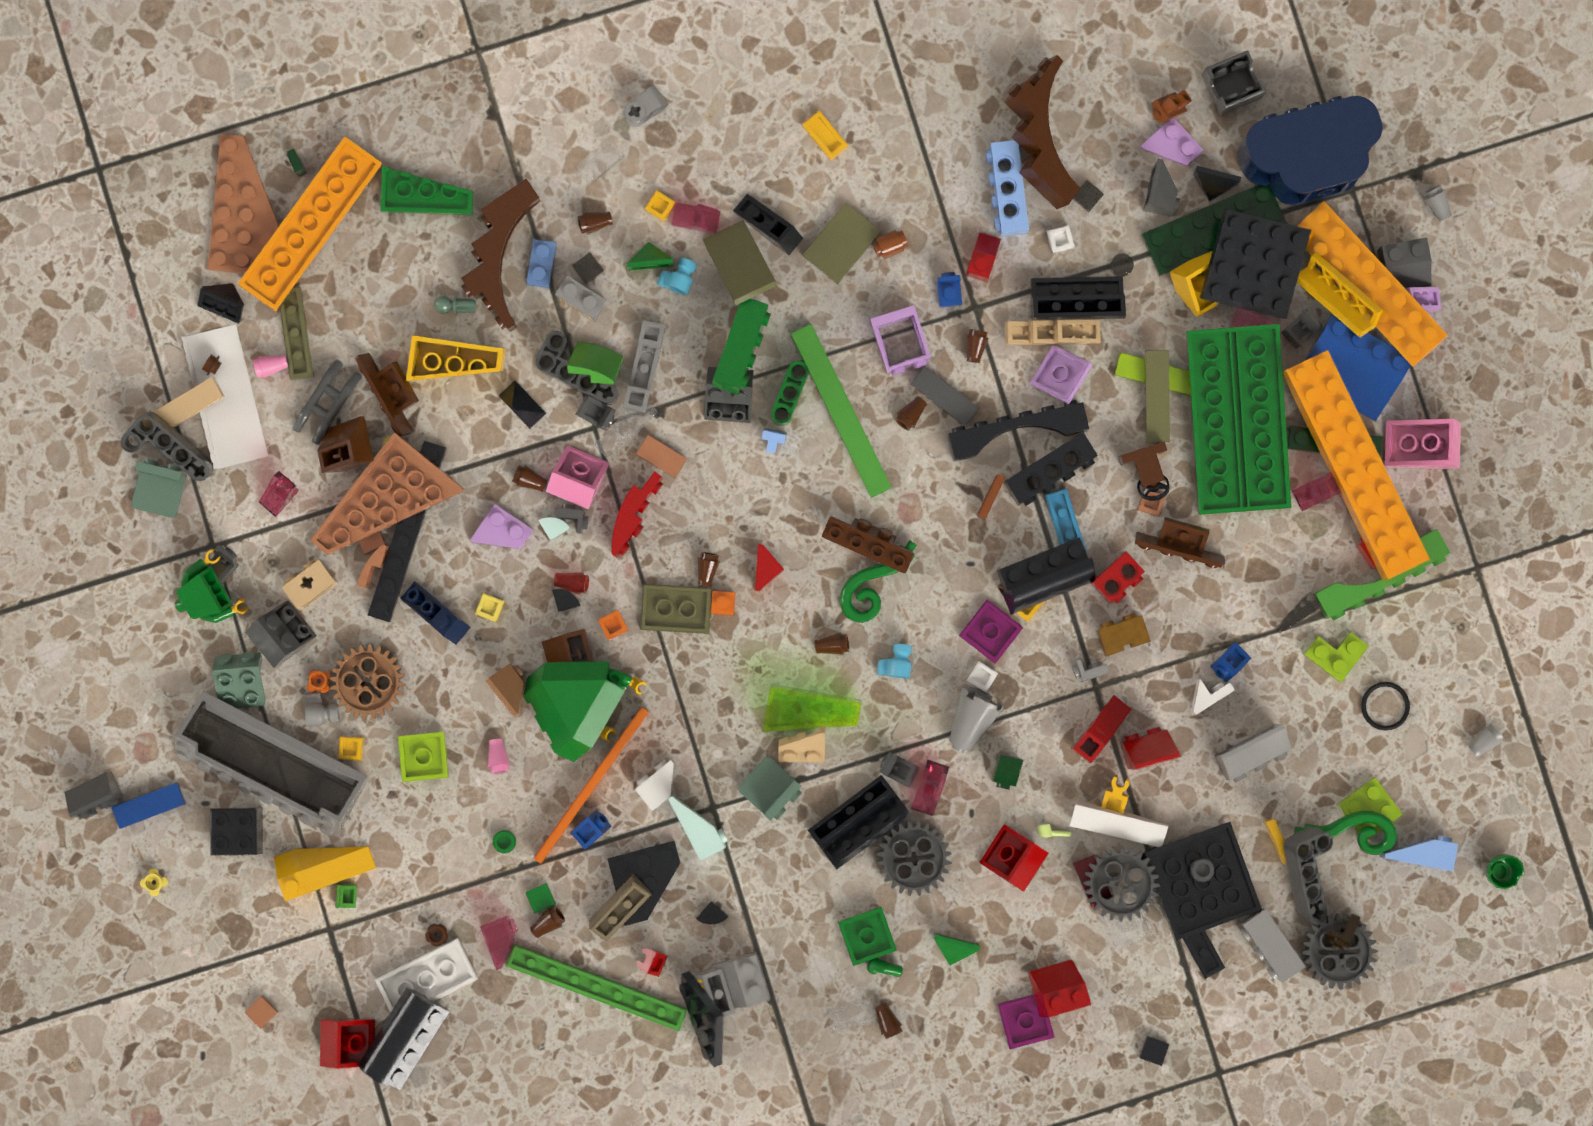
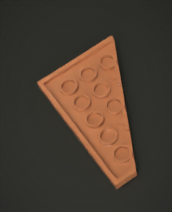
M220 134L208 270L245 274L278 229L279 224L245 137Z
M394 432L374 457V461L370 462L310 541L324 553L330 555L458 495L465 488L399 434Z

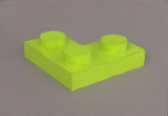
M1352 632L1347 634L1337 649L1317 636L1303 655L1338 682L1342 683L1369 645Z

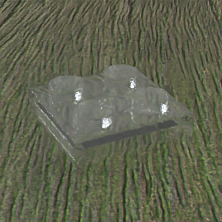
M1133 893L1123 897V901L1127 904H1132L1136 900V895ZM1102 908L1095 911L1113 953L1156 935L1147 912L1142 909L1140 910V918L1134 913L1132 914V921H1129L1126 915L1123 917L1122 922L1119 921L1118 915H1115L1112 921L1110 920V913L1102 917Z

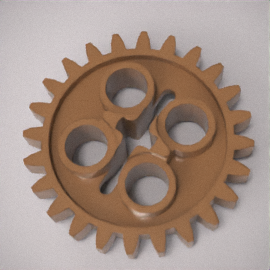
M369 644L367 650H365L363 645H360L359 652L354 648H350V656L343 653L342 655L345 660H336L340 666L339 669L332 668V671L337 676L330 678L331 681L336 682V685L330 687V689L337 690L338 692L333 696V699L341 698L338 706L347 705L346 713L353 709V717H358L360 712H362L363 719H367L368 713L371 714L373 719H376L377 712L385 716L384 708L392 711L391 703H400L396 695H404L399 690V687L406 686L405 683L400 682V678L405 677V674L398 673V670L403 666L394 664L398 659L397 657L389 659L391 651L387 650L382 654L381 646L376 651H374L372 644ZM368 659H372L375 663V667L371 672H367L364 669V662ZM354 666H358L365 677H372L371 684L381 693V698H378L370 686L363 685L365 680L356 672ZM350 674H354L357 678V683L353 687H349L346 683V679ZM384 676L390 681L389 687L385 690L379 687V680ZM366 691L372 695V700L367 705L361 701V695Z

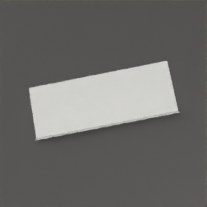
M236 324L181 337L194 387L208 378L214 377L225 396L223 399L199 412L205 430V437L208 441L207 445L213 469H221L268 457ZM210 354L216 357L220 356L218 361L222 364L216 374L210 373V375H207V372L203 371L202 367Z

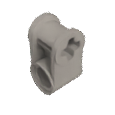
M651 86L626 105L624 110L625 120L630 126L639 127L653 116L661 113L668 106V103L657 88ZM631 112H639V117H636L635 115L631 116Z

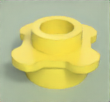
M153 868L149 870V874L145 878L141 879L140 885L149 891L151 896H158L161 888L168 885V879L162 877L158 870Z

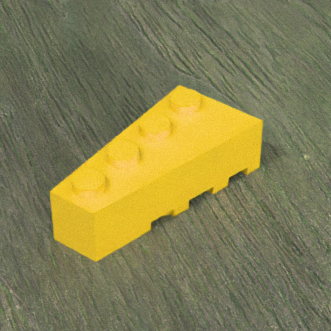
M412 335L406 381L504 371L507 349Z

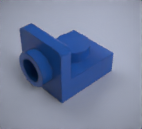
M955 272L942 273L941 277L937 278L940 308L963 305L960 285L961 277L960 275H955Z
M1235 642L1210 667L1219 678L1227 682L1252 658Z
M595 810L570 833L586 850L609 830L611 825L605 815Z

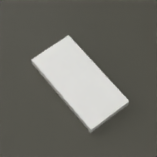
M456 938L374 980L391 1013L406 987L425 995L434 1002L479 978L459 938Z

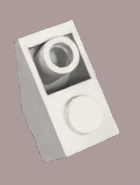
M664 759L654 768L657 771L651 777L646 774L636 782L638 785L635 789L652 811L671 797L675 764L672 760L667 763Z

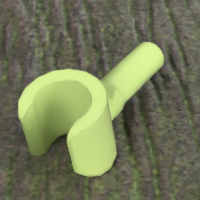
M1050 824L1038 826L1040 837H1071L1070 831H1051Z

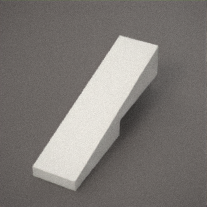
M1078 800L1075 805L1070 823L1072 827L1155 847L1163 846L1169 826L1125 811L1122 814Z

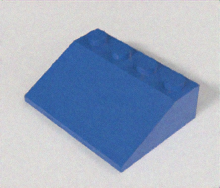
M1332 314L1304 361L1328 350L1357 411L1376 421L1403 380L1411 364L1396 348L1375 336L1366 333L1362 337H1358Z

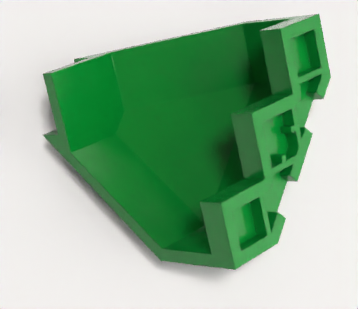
M610 661L545 662L527 677L523 697L527 704L531 703L536 715L534 717L541 730L547 732L552 742L550 746L553 752L572 762H575L592 749L625 692V689L622 688L624 675L609 668Z

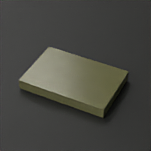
M845 203L802 256L838 285L881 231L849 204Z
M643 584L640 630L709 634L712 588Z

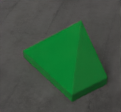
M650 242L627 262L628 271L674 267L673 258Z
M934 933L933 938L949 965L980 950L979 944Z

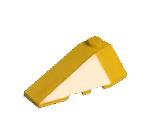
M1212 251L1189 260L1170 271L1176 293L1196 317L1203 315L1218 305L1216 302L1200 298Z
M369 846L297 848L274 856L277 880L285 901L377 868Z

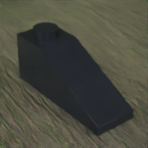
M746 194L733 210L736 215L787 255H790L803 239L792 224L749 194Z

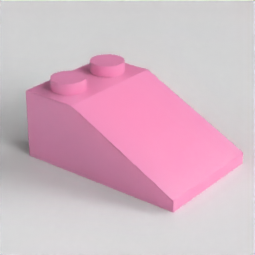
M1455 419L1386 421L1385 466L1460 469L1461 423Z

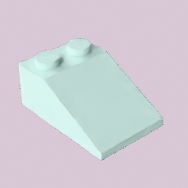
M672 796L668 798L700 861L726 848L725 842L728 839L722 828L718 830L713 823L677 797Z

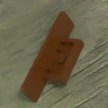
M370 353L356 356L355 360L358 368L368 381L370 390L377 397L381 410L391 422L393 431L401 437L411 434L413 429L403 412L419 402L409 382L406 381V376L398 362H392L379 371Z
M831 516L822 533L823 538L902 573L907 572L914 556V552L894 544L897 536L893 535L890 530L886 528L879 529L866 519L855 518L851 525Z
M1165 517L1159 537L1141 532H1136L1135 544L1142 549L1158 550L1166 556H1180L1188 562L1198 561L1205 563L1210 568H1224L1225 566L1224 555L1204 550L1210 533L1207 528Z

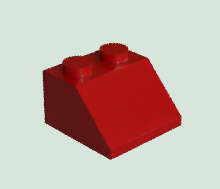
M1004 824L979 863L1024 892L1049 853Z
M1071 959L1028 972L1040 1017L1050 1018L1091 1005L1086 983Z
M321 1019L320 1066L334 1069L358 1067L357 1065L375 1038V1019Z

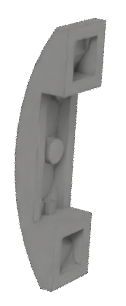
M643 320L633 369L624 399L623 408L646 412L665 332V325Z

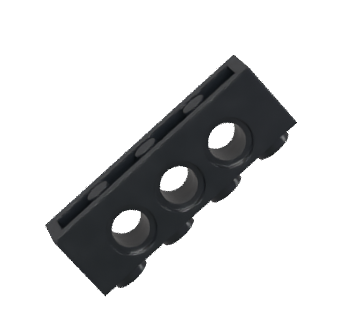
M1083 432L1005 480L1004 484L1018 506L1022 503L1027 506L1037 500L1036 494L1041 491L1046 494L1056 488L1054 483L1063 479L1066 482L1076 475L1074 471L1082 467L1085 470L1095 464L1093 459L1098 455ZM1066 454H1075L1077 456V463L1075 465L1068 464L1065 460ZM1054 465L1058 469L1057 476H1048L1046 467ZM1027 478H1036L1039 483L1038 488L1030 489L1026 484Z

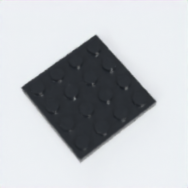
M1224 208L1200 298L1287 319L1311 230Z
M1231 822L1143 852L1144 858H1150L1147 865H1155V869L1151 873H1158L1159 875L1153 881L1160 883V887H1157L1156 891L1159 894L1158 897L1174 941L1262 910ZM1204 858L1213 864L1214 874L1210 880L1199 882L1192 878L1190 875V865L1196 859Z

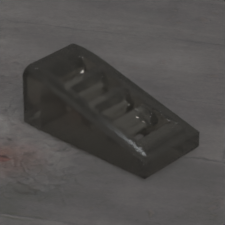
M1311 592L1304 595L1276 628L1278 632H1284L1320 609L1321 606Z

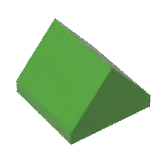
M337 883L336 908H356V884Z

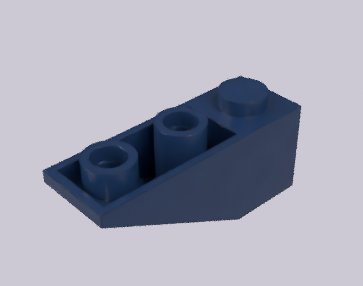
M416 581L400 598L455 645L471 628Z

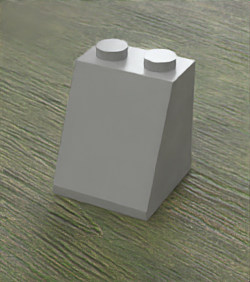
M757 951L712 964L713 968L723 969L734 1008L749 1007L770 1000V993Z

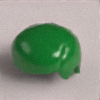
M1500 854L1493 857L1486 869L1488 881L1494 887L1504 890L1517 886L1519 878L1524 876L1525 873L1523 863L1517 857L1508 854Z

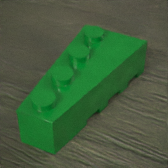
M751 298L739 304L713 378V387L739 395L741 388H746L749 379L746 373L749 367L753 368L757 356L754 354L756 346L760 347L764 336L762 334L763 327H767L771 313H768L769 304Z

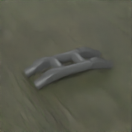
M335 360L325 372L308 402L300 411L292 428L295 432L300 433L311 412L323 418L312 438V442L320 445L331 423L362 379V375L355 372L343 386L341 392L329 385L343 366L339 360ZM324 392L336 399L329 411L317 404Z

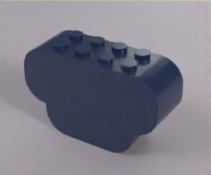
M1337 96L1324 104L1314 102L1305 109L1292 108L1279 116L1276 113L1270 114L1250 128L1239 145L1238 161L1244 176L1250 182L1261 186L1270 185L1274 196L1287 205H1300L1341 194L1350 190L1356 184L1358 178L1367 170L1369 165L1368 153L1381 137L1382 121L1374 103L1362 96L1346 98Z

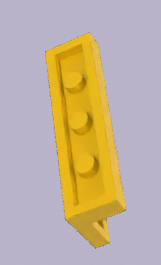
M1317 252L1311 255L1308 266L1299 272L1297 283L1358 337H1362L1376 327L1383 309ZM1316 263L1321 267L1323 273L1315 267ZM1332 278L1337 280L1339 287L1334 284ZM1349 292L1354 295L1356 302L1351 299ZM1366 307L1373 312L1372 316L1367 313Z

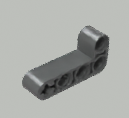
M560 331L549 333L536 357L537 368L543 374L585 395H589L605 405L614 404L619 397L615 385H600V388L608 391L610 388L613 397L608 396L607 399H604V394L597 390L599 383H593L590 389L582 388L581 383L583 379L591 378L590 375L573 374L568 379L561 377V371L567 368L569 362L563 359L568 347V340ZM555 337L563 339V344L559 348L551 346V341ZM545 357L553 360L549 368L541 367V360Z
M145 412L121 438V447L129 453L136 452L149 441L196 481L205 480L214 470L212 461L154 412ZM143 419L151 420L153 428H146L143 424ZM161 434H167L170 437V444H165L161 440ZM130 435L137 438V446L129 442ZM179 449H184L188 452V459L180 457ZM195 458L196 461H194L193 464L190 465L189 463ZM201 465L205 467L202 473L198 471Z
M1309 827L1289 836L1284 841L1283 849L1297 912L1306 920L1314 924H1320L1326 919L1327 907L1316 857L1328 852L1332 848L1333 838L1329 833L1317 827Z

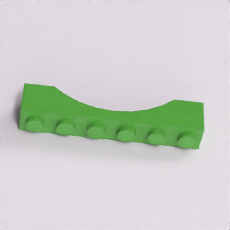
M1438 529L1419 537L1430 560L1385 581L1381 578L1363 585L1334 583L1312 594L1325 619L1331 617L1334 621L1345 615V609L1352 606L1354 610L1364 605V599L1371 595L1375 599L1386 593L1384 590L1386 587L1392 585L1395 588L1406 582L1405 577L1411 574L1416 577L1424 573L1427 565L1432 563L1436 566L1446 561L1445 556L1450 554V551Z

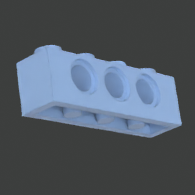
M1015 140L991 143L990 150H986L987 164L991 163L992 172H989L990 186H994L995 195H991L993 209L997 208L998 217L994 218L995 231H1000V237L1028 234L1029 225L1023 176L1019 173L1021 170L1019 144ZM1005 161L1009 163L1010 169L1008 171H1001L998 163ZM1009 184L1012 186L1013 192L1005 194L1001 191V186ZM1011 206L1015 209L1016 214L1011 217L1007 216L1003 209Z

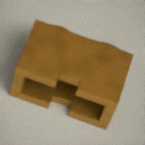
M1132 613L1123 616V622L1114 624L1112 620L1100 624L1101 629L1096 632L1105 657L1124 651V645L1130 644L1131 648L1151 642L1142 615L1136 617V614Z

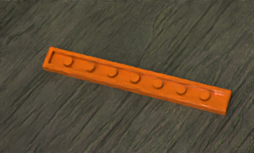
M643 707L638 710L535 855L534 859L540 864L544 862L650 713Z

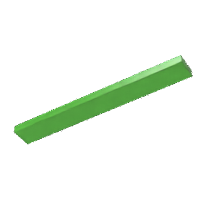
M812 324L791 333L870 497L873 498L891 489L892 487Z
M516 944L513 945L506 967L676 1031L680 1030L687 1012V1008Z

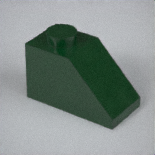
M997 755L992 778L993 782H997L996 787L1010 790V786L1016 787L1023 759Z

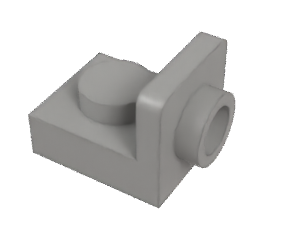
M1080 658L1074 660L1075 665L1072 666L1075 678H1080L1081 682L1109 673L1107 664L1101 666L1100 662L1087 665L1088 670L1084 671Z

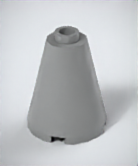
M963 686L960 691L949 740L952 743V748L962 753L965 750L970 751L1003 711L1004 704L999 700L997 704L992 702L993 696L970 686L967 690L966 686Z

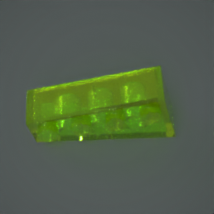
M771 684L762 732L815 729L820 726L827 728L858 726L862 700Z

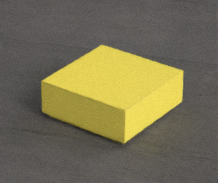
M483 593L475 614L497 623L505 601Z

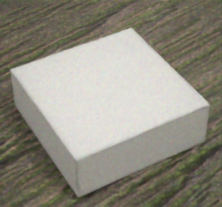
M1069 225L1046 231L1052 254L1075 247Z
M978 661L966 681L986 693L998 673Z

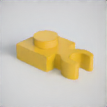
M1115 775L1111 782L1113 790L1106 789L1101 807L1123 814L1129 795L1123 794V792L1128 789L1130 779L1127 778L1125 785L1120 786L1117 783L1118 775Z

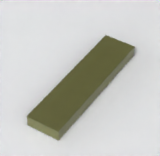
M300 286L293 287L280 305L290 380L314 377L302 290Z
M1145 350L1146 442H1170L1169 350Z

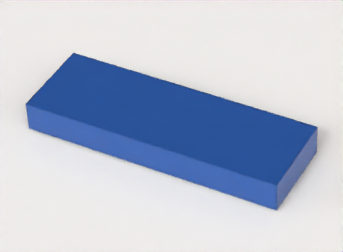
M174 783L113 806L112 810L119 829L183 806L186 802L179 783Z

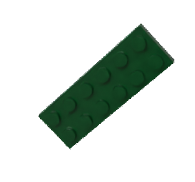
M1257 185L1142 233L1141 236L1158 275L1167 274L1185 262L1213 251L1224 208L1286 223L1270 185Z

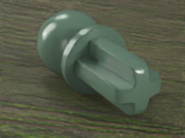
M439 296L434 301V308L440 314H446L453 310V313L457 315V312L474 313L477 303L475 299H458L457 296H454L453 301H451L447 296Z

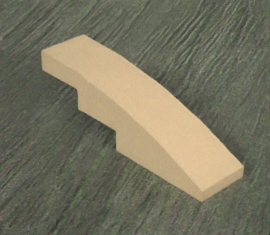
M1100 320L1005 322V345H1078L1101 343Z

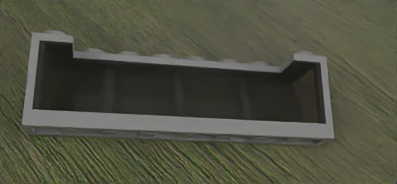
M204 691L175 735V754L179 759L185 762L191 761L197 764L200 770L207 773L210 771L218 775L217 777L221 781L237 785L242 792L247 794L251 792L258 796L262 802L278 806L279 810L283 813L299 817L301 822L320 828V831L327 836L334 835L338 838L366 785L367 776Z

